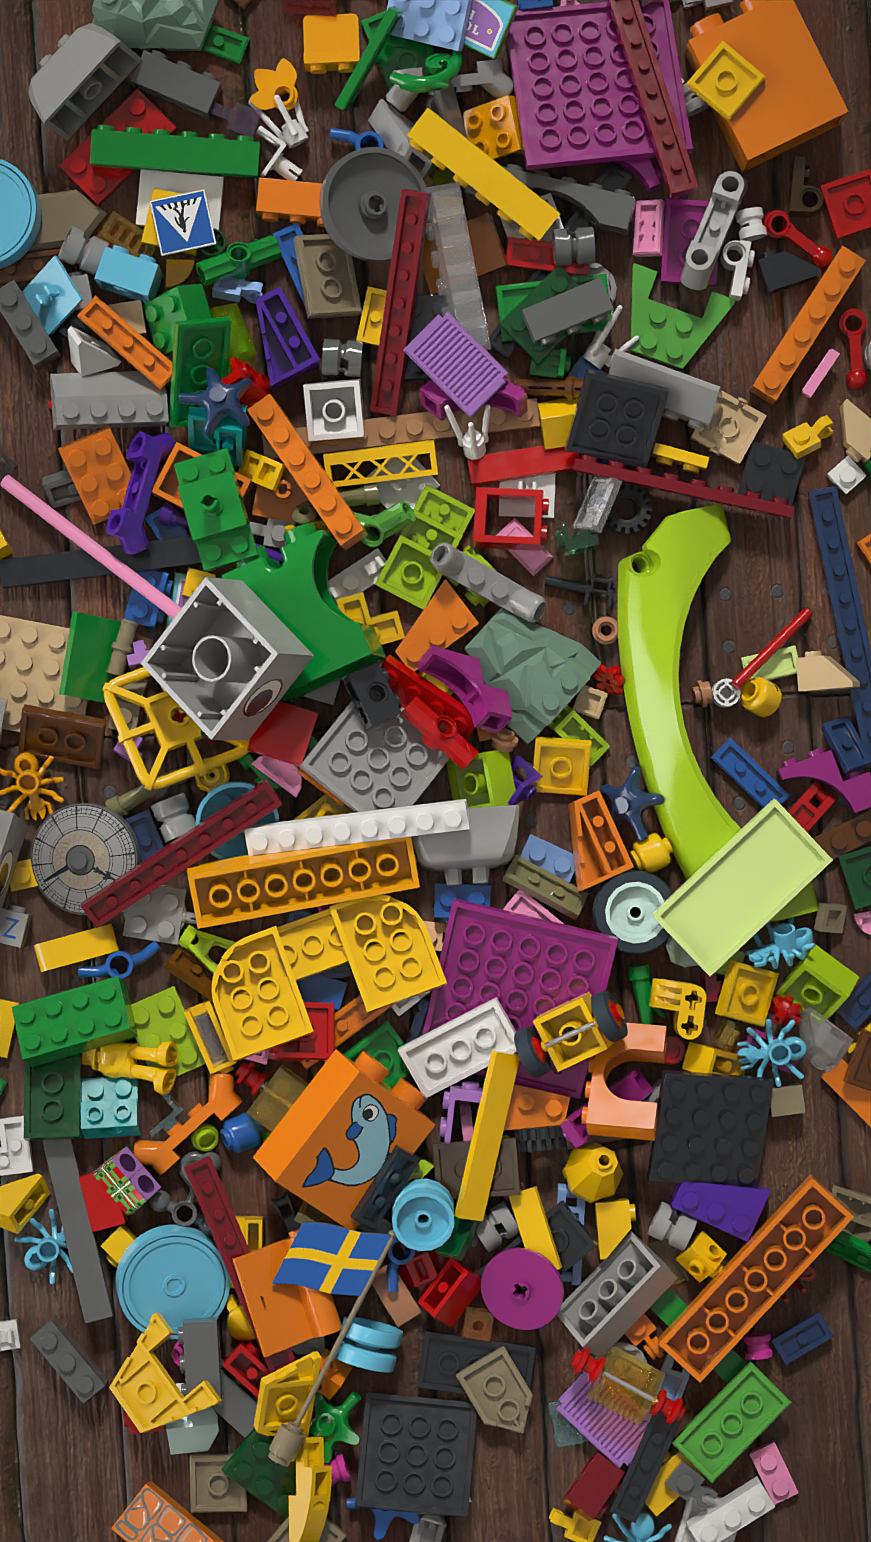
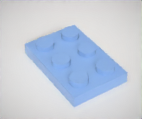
M389 0L387 10L389 7L396 6L403 11L391 35L462 51L472 0Z

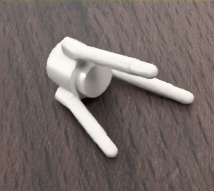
M274 96L278 108L286 121V124L281 127L283 132L279 130L261 109H258L249 101V105L281 141L285 144L287 143L289 148L296 147L309 138L307 135L309 130L304 122L299 100L294 107L298 119L297 122L296 119H291L280 96Z
M621 305L617 306L614 313L613 311L611 312V318L603 331L596 333L592 343L583 355L586 360L599 369L604 364L608 367L611 366L613 354L611 356L608 355L611 349L604 345L603 342L623 309ZM634 336L618 350L627 351L639 340V336Z
M448 405L444 407L457 436L458 445L463 447L464 455L468 459H480L486 454L485 443L489 441L490 405L485 406L482 432L480 433L475 430L474 424L470 422L468 424V432L465 435L462 434Z

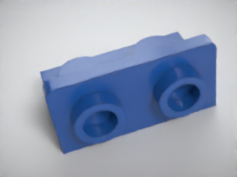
M155 570L136 572L164 595L170 597L174 581L170 580L171 575L169 573ZM132 588L124 619L157 629L158 623L163 624L166 613Z
M435 883L434 917H439V923H448L454 898L490 907L491 885L462 884L459 886H447V884Z

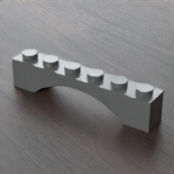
M512 164L503 167L536 194L546 195L551 193L552 196L567 200L578 206L595 221L601 230L628 236L636 205L635 197L631 196L630 192L621 189H615V192L604 190L602 185L588 183V186L577 184V180L569 177H561V180L550 178V174L536 170L534 174L524 172L522 167ZM468 185L465 189L467 199L480 201L474 196L477 191Z

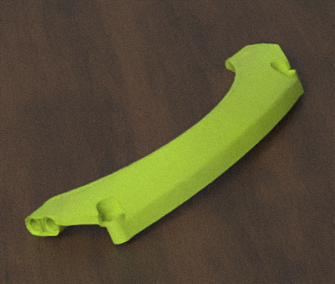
M722 504L686 510L665 517L642 546L643 552H638L622 559L618 565V642L621 673L625 679L623 687L630 726L648 792L661 794L665 799L664 803L655 805L654 809L686 880L741 830L716 799L701 773L684 726L679 692L680 646L692 599L714 559L731 542ZM632 562H634L637 565V572L633 570ZM813 881L808 883L769 921H779L818 911Z

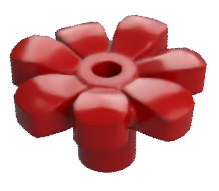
M601 664L592 674L593 679L599 681L596 687L600 691L606 688V692L610 695H621L624 691L623 683L625 679L621 675V668L615 665L613 668L609 667L607 669Z
M777 995L772 999L773 1002L770 1004L769 1010L775 1013L772 1017L774 1023L781 1024L783 1022L786 1027L790 1020L795 1021L794 1025H798L801 1022L802 1017L799 1013L802 1011V1007L799 1003L792 1005L794 1000L791 996L787 995L783 999L782 996Z

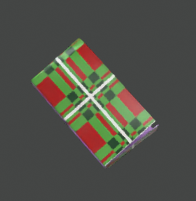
M125 1147L95 1170L97 1172L93 1175L119 1207L128 1215L138 1210L161 1188L128 1147Z

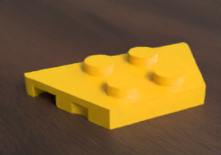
M318 1351L312 1352L261 1378L254 1420V1428L257 1433L275 1437L282 1423L288 1424L289 1421L295 1423L319 1375L322 1357ZM315 1396L300 1423V1426L304 1429L302 1433L306 1437L309 1435Z

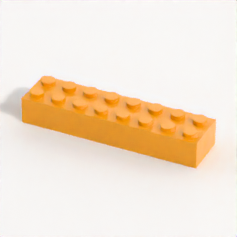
M411 836L253 856L244 855L195 864L187 868L198 929L420 887Z

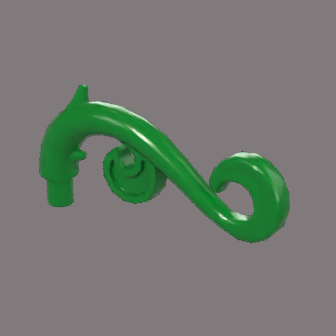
M466 46L467 50H473V51H474V49H472V48ZM453 50L452 56L444 53H436L429 56L425 61V69L428 73L435 75L414 76L408 73L402 75L392 72L389 80L391 83L399 85L400 89L415 93L448 88V83L460 71L462 51Z

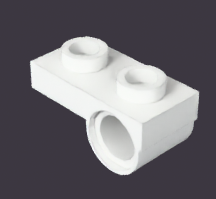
M731 241L725 245L720 256L722 266L727 270L733 271L729 298L735 299V301H740L742 294L748 293L750 278L745 277L747 267H752L755 251L750 250V241ZM729 250L738 251L741 255V260L737 262L730 261L727 257V252Z

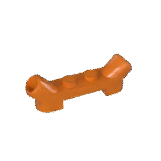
M212 1073L209 1079L208 1103L204 1106L198 1103L187 1114L190 1119L183 1125L177 1122L166 1133L170 1137L166 1141L138 1140L134 1144V1156L142 1165L152 1166L161 1176L182 1156L175 1149L179 1143L213 1113L222 1121L243 1101L234 1092L235 1077L231 1073Z

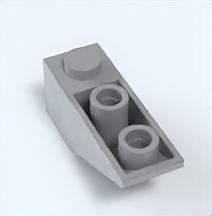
M381 99L368 121L376 133L381 136L387 149L409 160L424 180L437 167L430 161L433 156L425 149L420 153L408 143L411 138L407 134L415 124Z

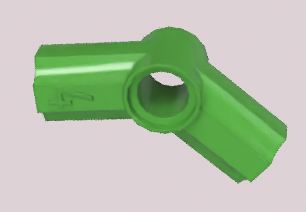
M403 499L381 513L372 516L354 512L368 533L361 541L369 547L379 546L384 539L413 523L416 519L414 510ZM370 527L377 528L380 534L373 533Z

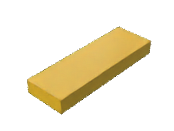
M537 1186L523 1190L521 1195H508L524 1247L545 1256L556 1269L562 1268Z

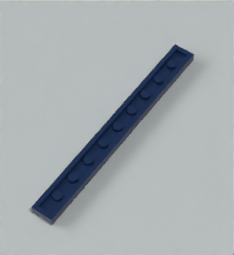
M832 486L809 491L808 497L844 668L860 682V687L849 688L858 734L871 757V648L837 488Z

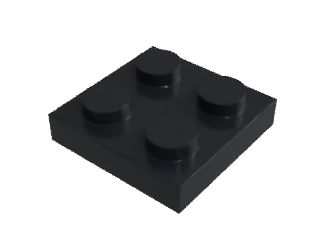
M752 441L737 494L744 495L745 491L762 494L761 499L772 501V497L789 500L788 505L792 506L806 456L796 459L792 452Z

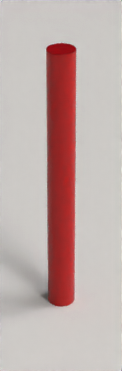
M804 608L731 681V684L739 690L812 617V612Z

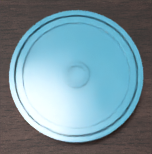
M0 159V269L18 261L31 248L40 229L42 214L38 194L31 182L15 166Z
M164 1225L143 1233L125 1250L116 1271V1292L122 1310L128 1320L137 1329L145 1332L150 1324L149 1320L152 1315L161 1313L174 1332L168 1338L169 1340L178 1339V1327H183L185 1319L218 1317L227 1302L230 1290V1276L216 1243L201 1231L189 1226Z

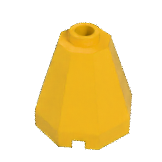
M596 1142L574 1148L562 1170L563 1176L568 1182L569 1192L589 1203L612 1197L623 1176L616 1152Z

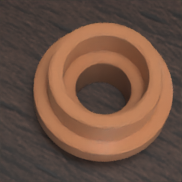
M611 617L599 618L592 628L595 640L605 645L615 642L618 639V622ZM609 626L611 634L604 636L601 633V628Z
M696 681L695 687L691 688L694 703H699L701 708L707 707V704L713 703L711 686L708 681Z
M503 728L498 734L493 732L491 734L492 746L503 752H512L513 748L518 745L519 740L514 736L515 733L509 729Z

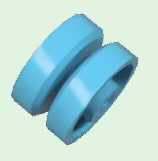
M415 1179L403 1186L393 1202L392 1223L398 1240L408 1248L428 1251L442 1246L449 1239L454 1228V1202L448 1189L439 1182L430 1179Z
M349 1316L344 1317L342 1328L345 1325ZM354 1317L345 1335L348 1339L342 1341L335 1358L347 1364L368 1370L393 1372L397 1356L388 1349H395L400 1346L403 1331L385 1323Z

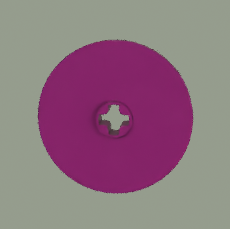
M511 1248L498 1253L487 1264L481 1278V1292L487 1308L500 1322L512 1328L531 1330L546 1325L556 1316L563 1302L564 1288L558 1270L545 1256L531 1249ZM519 1285H520L521 1287L526 1286V1287H527V1291H526V1292H524V1291L519 1292V1291L517 1290V1287H518Z

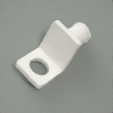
M260 126L256 133L278 148L260 176L263 178L269 170H274L285 179L296 181L303 170L282 156L284 154L282 151L287 144Z

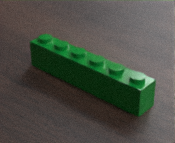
M98 125L97 130L92 129L90 166L257 178L260 142H254V137L237 136V140H228L224 134H209V138L198 137L197 132L183 131L181 136L170 135L169 130L154 129L153 134L142 133V128L126 127L125 132L114 131V126Z

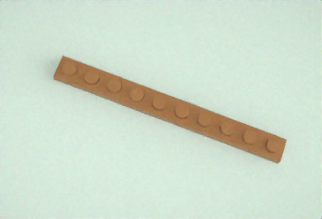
M537 398L527 399L528 411L521 417L507 410L491 407L488 433L540 427ZM482 406L471 418L463 410L453 413L463 435L468 432V424L470 422L474 424L475 430L480 433L482 432L485 406ZM430 412L364 420V437L308 441L307 427L296 428L314 455L457 437L448 416L441 421ZM262 433L264 456L272 460H280V457Z

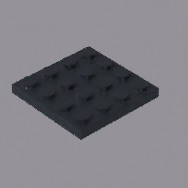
M663 1070L657 1105L655 1141L652 1140L647 1171L648 1180L672 1183L690 1181L757 1188L774 1081L768 1077Z
M366 1392L355 1507L468 1518L477 1410L472 1402Z

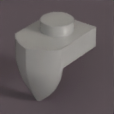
M419 1514V1523L414 1524L409 1542H441L444 1528L447 1527L445 1520L439 1515Z

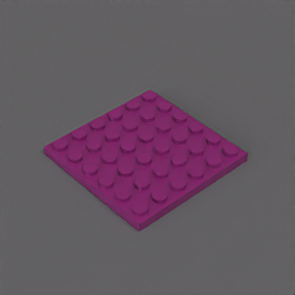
M654 0L643 7L640 6L689 154L692 153L693 146L669 0ZM598 2L518 10L506 38L526 170L657 157L608 3Z
M454 898L439 960L447 985L432 991L423 1035L496 997L516 1032L525 1027H532L538 1033L533 1020L540 1014L587 992L594 996L599 992L606 991L618 937ZM549 1055L551 1070L538 1078L531 1076L519 1060L514 1083L578 1099L581 1098L589 1058L558 1072ZM488 1067L474 1074L486 1076Z

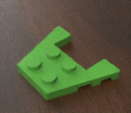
M634 263L632 268L630 340L634 336H639V340L630 347V352L683 370L712 331L733 307L735 299L712 291L703 318L688 314L648 299L658 271Z

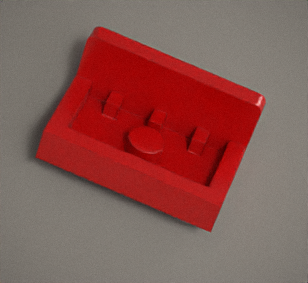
M235 356L230 359L233 372L222 379L223 383L233 385L245 378L251 379L252 382L249 389L242 395L240 405H247V409H249L265 396L271 394L269 389L271 387L270 381L263 373L259 374L253 370L248 362L243 363Z

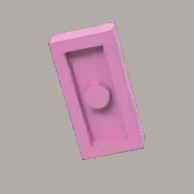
M521 890L516 892L503 909L564 924Z
M774 1440L749 1452L774 1505L799 1493Z

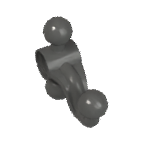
M189 1152L183 1156L179 1163V1174L190 1188L186 1201L176 1203L171 1200L170 1195L166 1191L158 1190L150 1197L149 1204L156 1212L168 1211L172 1213V1218L178 1225L190 1226L195 1224L200 1227V1231L206 1236L213 1237L205 1217L198 1212L196 1206L198 1200L184 1166L210 1155L215 1169L218 1171L221 1167V1159L214 1152ZM183 1205L189 1206L193 1211V1216L188 1222H184L178 1217V1210Z

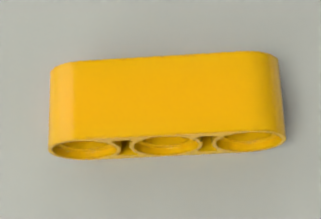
M112 924L34 945L41 972L119 951Z

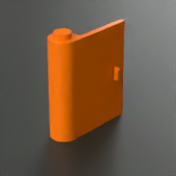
M299 1228L288 1232L290 1237L232 1259L264 1357L309 1339L326 1336L342 1329L332 1294L295 1284H272Z

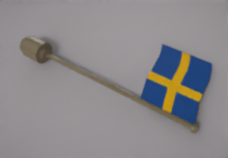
M302 1222L272 1284H295L330 1294L356 1295L359 1297L295 1423L289 1421L288 1424L282 1423L269 1447L270 1453L268 1457L274 1462L288 1467L290 1462L295 1460L306 1438V1435L302 1433L304 1429L300 1426V1423L394 1239L397 1238L394 1230L389 1231L388 1234L367 1233L329 1223Z

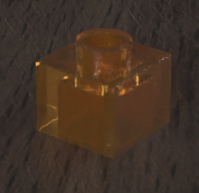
M468 1306L465 1311L462 1337L490 1341L494 1315L488 1309ZM475 1321L483 1322L484 1326L481 1330L473 1328Z

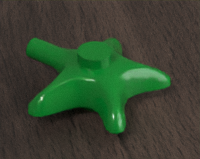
M316 1392L314 1406L316 1416L310 1423L309 1434L315 1437H324V1462L326 1464L332 1459L337 1441H343L352 1445L360 1443L359 1435L351 1429L348 1422L350 1412L361 1400L360 1395L356 1392H352L345 1402L338 1407H334L321 1393Z

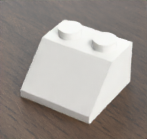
M361 379L305 383L303 385L308 441L364 437Z

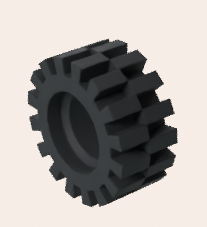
M628 483L621 485L605 525L612 532H617L623 536L624 534L629 536L640 532L651 518V499L646 495L647 492L644 489L641 490L637 485L632 486ZM623 499L632 500L637 506V515L631 520L621 519L616 513V505L619 501Z
M560 1125L515 1129V1137L518 1139V1151L533 1152L567 1147V1141L563 1134V1129Z

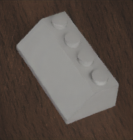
M615 349L609 371L610 375L668 388L669 393L662 413L664 418L675 422L678 421V418L688 422L689 427L699 431H703L704 428L712 430L724 400L720 386Z
M139 371L96 372L81 377L79 373L50 374L53 430L100 429L108 426L110 428L165 426L169 421L166 388L164 387L161 391Z
M630 1232L562 1303L556 1315L583 1348L587 1347L592 1354L599 1358L605 1355L675 1282L677 1277L633 1232Z

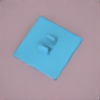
M54 256L22 291L48 335H52L84 300L57 256Z

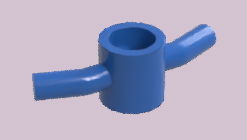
M331 128L330 139L350 142L356 146V150L361 149L362 145L367 142H374L377 144L376 147L383 148V140L376 132L366 131L358 135L352 131Z
M153 941L141 952L133 955L123 950L116 951L109 955L104 965L79 966L78 977L98 978L110 975L111 977L119 976L121 979L126 978L134 972L136 965L146 962L162 948L156 941ZM121 956H124L129 962L127 972L124 974L118 973L117 969H114L112 965L113 960L119 959Z
M398 1238L394 1239L386 1255V1258L389 1259L386 1271L387 1292H398L397 1271L399 1265L410 1262L415 1254L414 1249L405 1246L404 1252L396 1257L392 1252V1247L395 1243L399 1242Z

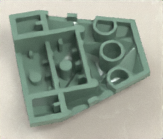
M94 0L92 12L95 16L92 24L102 27L127 47L139 48L141 51H150V48H165L166 51H201L221 0Z
M500 608L464 648L468 656L479 659L483 681L487 686L508 691L513 718L506 726L526 744H529L545 726H548L588 682L590 676L601 664L581 643L539 624L524 620L504 608Z

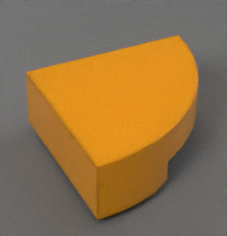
M166 259V289L174 288L185 282L194 270L195 261Z

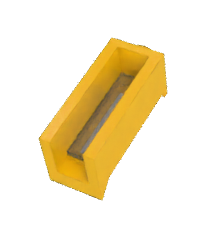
M207 1000L184 1011L185 1017L210 1074L215 1072L225 1074L233 1070V1064L237 1063V1061H233L213 1002Z

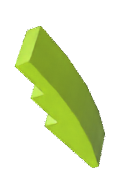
M568 705L548 725L560 738L591 740L590 766L610 747Z

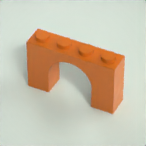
M626 1023L628 1034L625 1038L614 1042L608 1049L595 1056L589 1057L588 1071L592 1073V1080L586 1082L585 1098H589L588 1107H583L582 1124H586L588 1135L655 1141L658 1122L657 1103L618 1098L609 1091L606 1086V1080L616 1066L625 1062L641 1061L665 1064L667 1027Z

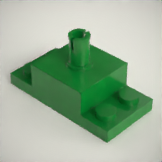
M221 449L175 463L174 467L180 485L178 486L191 536L197 545L204 571L208 572L258 557V550L229 449Z

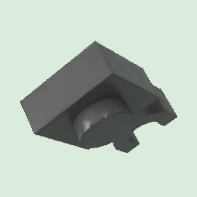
M683 1460L679 1462L665 1480V1484L686 1501L693 1496L698 1506L706 1511L708 1505L702 1501V1496L710 1494L713 1498H716L718 1495L713 1488L702 1486L701 1484L705 1480L704 1477Z

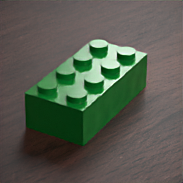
M119 976L11 1007L22 1059L31 1067L138 1037L127 985Z

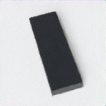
M396 1145L350 1216L355 1221L376 1230L421 1159L417 1155Z

